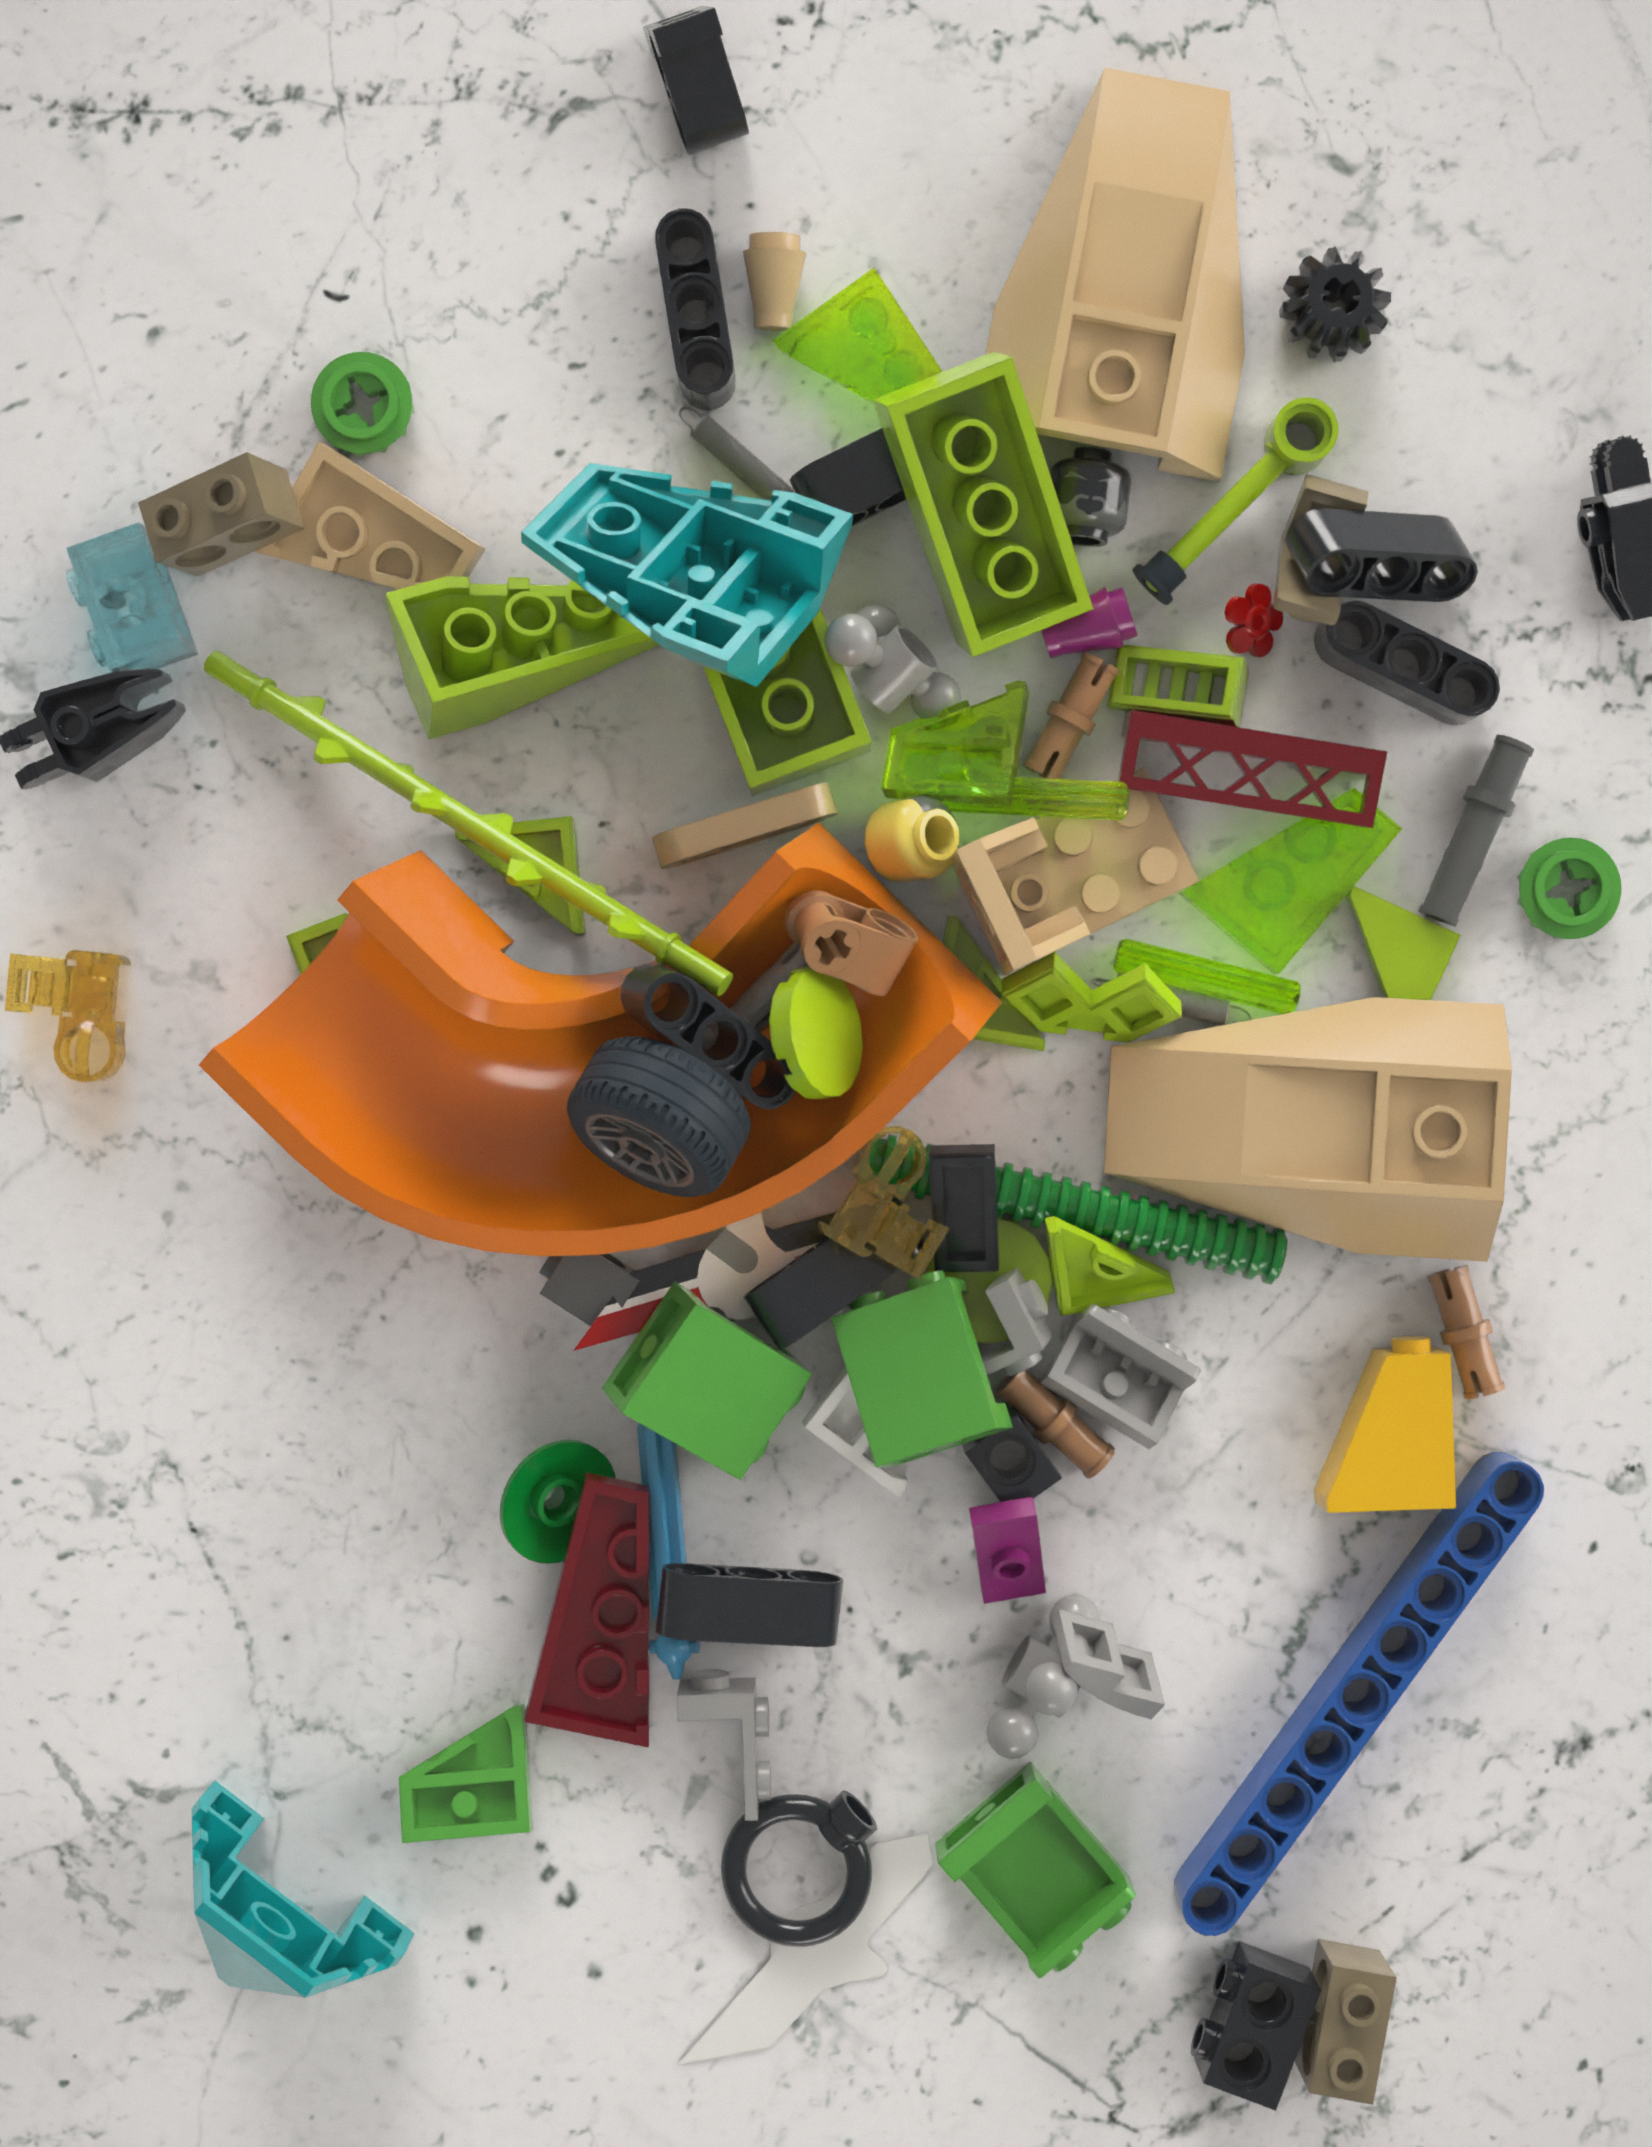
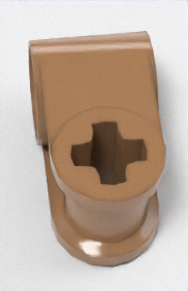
M814 890L801 894L788 906L784 916L786 931L791 939L801 946V954L811 969L818 973L849 982L868 993L878 996H886L919 939L918 934L912 927L894 915L875 908H865L824 891Z

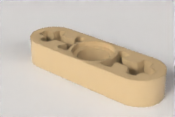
M820 783L664 831L653 836L652 841L661 869H667L806 827L834 817L838 813L829 784Z

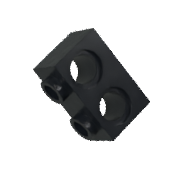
M1238 1941L1232 1959L1224 1958L1217 1970L1213 1986V1994L1217 1999L1210 2018L1202 2017L1192 2038L1191 2055L1194 2056L1203 2084L1276 2111L1321 1993V1988L1309 1967ZM1272 1983L1277 1986L1275 1993L1266 2001L1253 2002L1248 2000L1251 1990L1259 1984ZM1248 2043L1254 2045L1252 2053L1244 2060L1231 2061L1225 2058L1227 2052L1237 2044Z

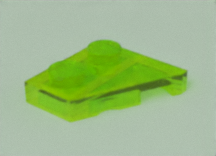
M875 268L869 270L773 340L783 354L874 404L873 399L943 372Z
M1014 681L1006 684V693L970 706L968 700L944 708L933 718H918L892 728L881 784L885 797L902 799L923 795L937 798L941 802L1012 806L1029 699V690L1026 682Z

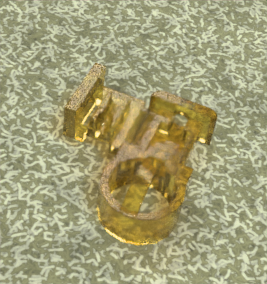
M79 950L68 952L65 959L10 953L5 1011L32 1013L33 1005L52 1007L51 1015L59 1016L58 1035L53 1049L54 1059L60 1071L70 1079L80 1082L104 1081L115 1075L122 1066L126 1054L124 1042L125 1022L114 1021L120 965H131L129 958L118 954ZM67 960H77V966H67ZM28 970H31L28 1003H25ZM62 1012H72V1017L62 1016ZM96 1027L105 1034L110 1043V1056L108 1063L101 1071L89 1075L90 1041L93 1029ZM78 1032L74 1066L70 1058L69 1047L72 1039Z
M900 1126L884 1127L860 1148L859 1155L849 1171L858 1177L830 1225L828 1226L820 1221L818 1224V1229L822 1235L839 1243L852 1253L862 1257L870 1256L873 1252L864 1247L866 1242L877 1247L874 1251L875 1255L919 1280L949 1230L946 1226L932 1219H929L926 1225L908 1215L911 1209L910 1206L905 1203L899 1206L891 1201L894 1198L903 1202L911 1187L923 1175L927 1162L926 1150L921 1139L911 1130ZM887 1133L901 1135L878 1175L875 1176L869 1165V1153L872 1145L878 1139L886 1136ZM912 1145L915 1151L912 1170L905 1178L897 1181V1184H888ZM926 1229L930 1230L931 1232L915 1260L911 1259L910 1256Z

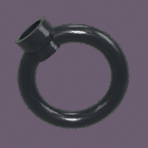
M845 1790L839 1793L830 1803L817 1797L802 1794L780 1795L771 1798V1800L760 1802L758 1820L745 1821V1814H743L731 1829L723 1848L721 1877L731 1908L751 1931L776 1944L806 1947L824 1943L838 1936L859 1916L870 1892L872 1864L865 1841L877 1830L874 1818L854 1795ZM798 1820L817 1825L828 1843L844 1855L847 1869L844 1890L836 1904L818 1917L807 1920H790L777 1916L761 1905L750 1889L746 1875V1861L749 1850L755 1839L765 1829L776 1823Z

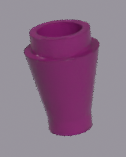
M1106 586L1089 595L1093 610L1041 630L1050 658L1065 654L1124 648L1123 641L1137 637L1138 634L1123 587L1107 592Z

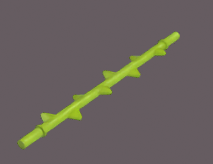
M214 651L207 657L204 663V671L247 698L250 705L256 710H266L318 743L313 758L317 763H350L410 801V808L413 811L432 815L508 863L505 881L510 885L541 884L608 926L607 932L611 936L628 939L656 957L655 961L661 966L668 964L717 996H721L729 987L733 974L683 943L679 934L675 932L667 933L608 896L606 889L602 885L584 881L511 835L514 819L511 815L507 813L479 815L414 774L415 769L411 765L393 761L323 717L322 714L326 700L322 697H291L277 688L276 682L271 678H261L220 651Z

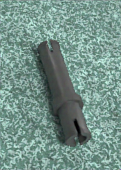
M1496 735L1493 748L1475 786H1467L1463 795L1467 805L1444 852L1425 901L1420 906L1418 912L1441 923L1456 927L1459 921V914L1483 866L1503 817H1511L1516 804L1511 799L1529 757L1533 755V747L1509 736Z

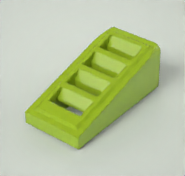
M1124 645V648H1117L1114 667L1120 672L1111 683L1108 700L1109 709L1120 711L1135 710L1240 727L1249 667L1244 657ZM1137 663L1148 665L1143 697L1132 695ZM1163 667L1173 669L1169 699L1158 698ZM1189 672L1199 673L1195 702L1184 701ZM1215 676L1225 678L1221 705L1210 704Z

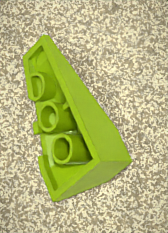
M446 576L385 594V601L405 685L429 740L490 722L660 645L573 580L568 585L530 584L529 578L508 577L507 584L469 583V577Z

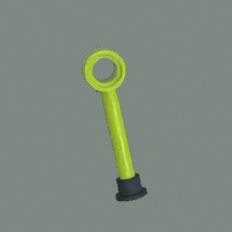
M1301 397L1287 403L1279 411L1266 431L1264 437L1265 455L1167 553L1160 550L1145 566L1137 564L1132 569L1135 577L1143 587L1164 605H1169L1173 601L1171 593L1187 578L1184 571L1282 473L1302 475L1315 469L1332 450L1338 438V421L1333 410L1323 401L1312 397ZM1293 423H1301L1309 427L1315 436V448L1307 451L1294 448L1287 440L1286 426Z

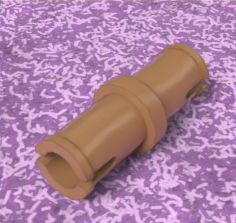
M1083 652L1081 661L1059 702L1052 701L1046 711L1050 718L1028 759L1024 761L1022 766L1033 773H1040V777L1054 784H1059L1060 777L1082 736H1090L1096 726L1092 718L1113 679L1120 672L1116 667L1109 663L1105 666L1102 664L1104 660Z
M1468 1265L1455 1267L1452 1271L1446 1269L1427 1277L1432 1285L1445 1330L1440 1332L1443 1345L1451 1346L1464 1388L1463 1394L1465 1399H1474L1479 1397V1393H1482L1484 1397L1500 1392L1506 1387L1501 1380L1488 1338V1334L1493 1332L1490 1319L1482 1318L1468 1273Z
M1028 1370L1012 1376L1006 1374L996 1387L995 1395L1007 1402L1035 1428L1033 1436L1042 1444H1047L1048 1442L1053 1444L1083 1472L1086 1478L1090 1479L1097 1475L1111 1460L1115 1453V1447L1107 1443L1075 1414L1077 1410L1075 1404L1065 1398L1060 1400L1047 1387L1040 1384V1381Z

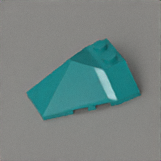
M589 463L521 531L522 544L665 649L698 665L757 687L818 614L852 527L853 514L793 492L773 490L772 500L733 495V484L712 481L710 491L671 486L672 475Z
M217 1781L210 1785L192 1807L194 1914L217 1976L225 1984L231 1987L306 1998L394 1967L403 1958L415 1933L364 1895L334 1934L237 1860L236 1856L265 1818Z

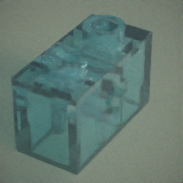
M138 522L66 548L73 566L72 569L66 570L67 582L80 607L87 606L94 625V629L87 631L88 641L101 667L108 666L112 672L134 669H159L198 655L168 567L156 563L144 525ZM130 592L137 598L128 603L130 615L124 616L117 610L126 605L124 594Z

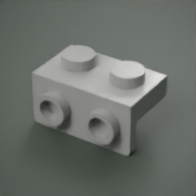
M1091 1304L1072 1321L1040 1384L1145 1448L1151 1449L1158 1444L1183 1391L1196 1382L1201 1369L1187 1361L1186 1354L1177 1346L1166 1341L1153 1340L1133 1328L1130 1319L1121 1312L1112 1308Z

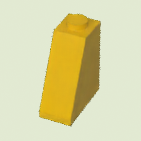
M1429 1337L1391 1338V1348L1372 1349L1314 1488L1315 1503L1325 1512L1456 1508L1451 1353L1436 1346L1431 1347Z

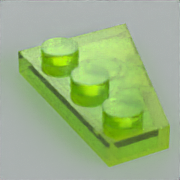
M1352 788L1330 802L1335 809L1359 813L1362 794L1355 788ZM1378 807L1373 828L1304 817L1178 894L1273 975H1278L1394 840L1402 828Z

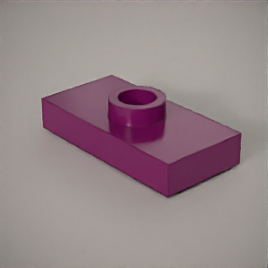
M1033 1497L969 1508L983 1603L1046 1593L1038 1519Z

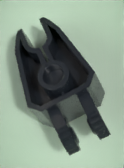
M1631 435L1626 437L1620 436L1611 441L1610 439L1605 440L1604 443H1598L1597 448L1592 449L1593 454L1589 456L1591 458L1589 465L1593 466V470L1590 472L1595 496L1581 499L1580 511L1577 516L1579 536L1583 545L1588 548L1597 589L1620 621L1630 619L1635 621L1652 616V483L1648 461L1643 456V453L1646 451L1642 449L1643 443H1639L1637 441L1638 438L1632 439Z
M160 669L119 670L40 692L33 709L36 718L0 735V744L5 753L26 750L46 739L52 749V755L28 764L20 769L19 772H16L15 777L20 788L26 790L38 787L69 772L98 782L164 738L185 713L186 708L184 704L172 699L137 712V707L143 698L173 681L171 676Z

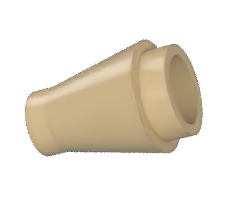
M785 232L752 233L749 235V249L743 251L755 315L754 328L766 331L792 330L793 312L806 258V252L800 250V235Z

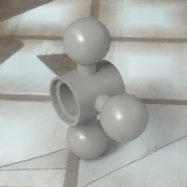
M869 605L862 608L857 614H844L837 617L828 626L825 634V647L829 656L840 665L854 667L851 670L853 681L863 695L877 708L886 713H891L911 694L910 699L914 712L926 722L942 723L956 714L961 704V691L957 682L945 673L934 672L938 666L932 653L916 635L901 626L900 620L893 610L884 605Z
M1072 1594L1059 1599L1054 1604L1050 1613V1627L1054 1636L1049 1645L1028 1635L1018 1646L1003 1676L1002 1686L1020 1697L1014 1706L1004 1707L994 1713L987 1726L989 1744L1000 1756L1016 1759L1027 1755L1034 1748L1038 1738V1728L1034 1720L1037 1711L1060 1718L1075 1702L1081 1686L1064 1670L1052 1616L1060 1609L1101 1620L1096 1605L1087 1597Z

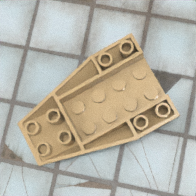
M1104 68L994 306L985 353L986 355L991 352H998L1013 358L1037 434L1159 457L1158 471L1216 482L1221 480L1245 356L1230 91Z
M1371 997L1111 1046L1103 1173L1355 1253L1488 1262L1504 1202L1512 1077L1504 1004Z

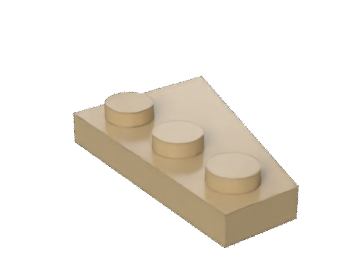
M318 442L292 487L305 529L255 552L402 589L446 576L469 577L486 548L327 444Z

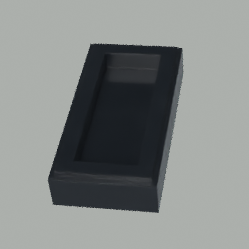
M995 1144L930 1145L929 1165L935 1271H999Z

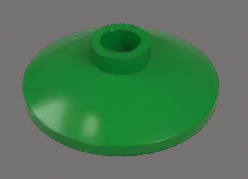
M560 1440L546 1444L533 1451L516 1467L506 1483L500 1502L501 1528L506 1540L515 1551L528 1560L537 1563L551 1564L563 1562L586 1472L616 1479L613 1467L603 1453L582 1441ZM554 1489L552 1496L545 1501L549 1492Z

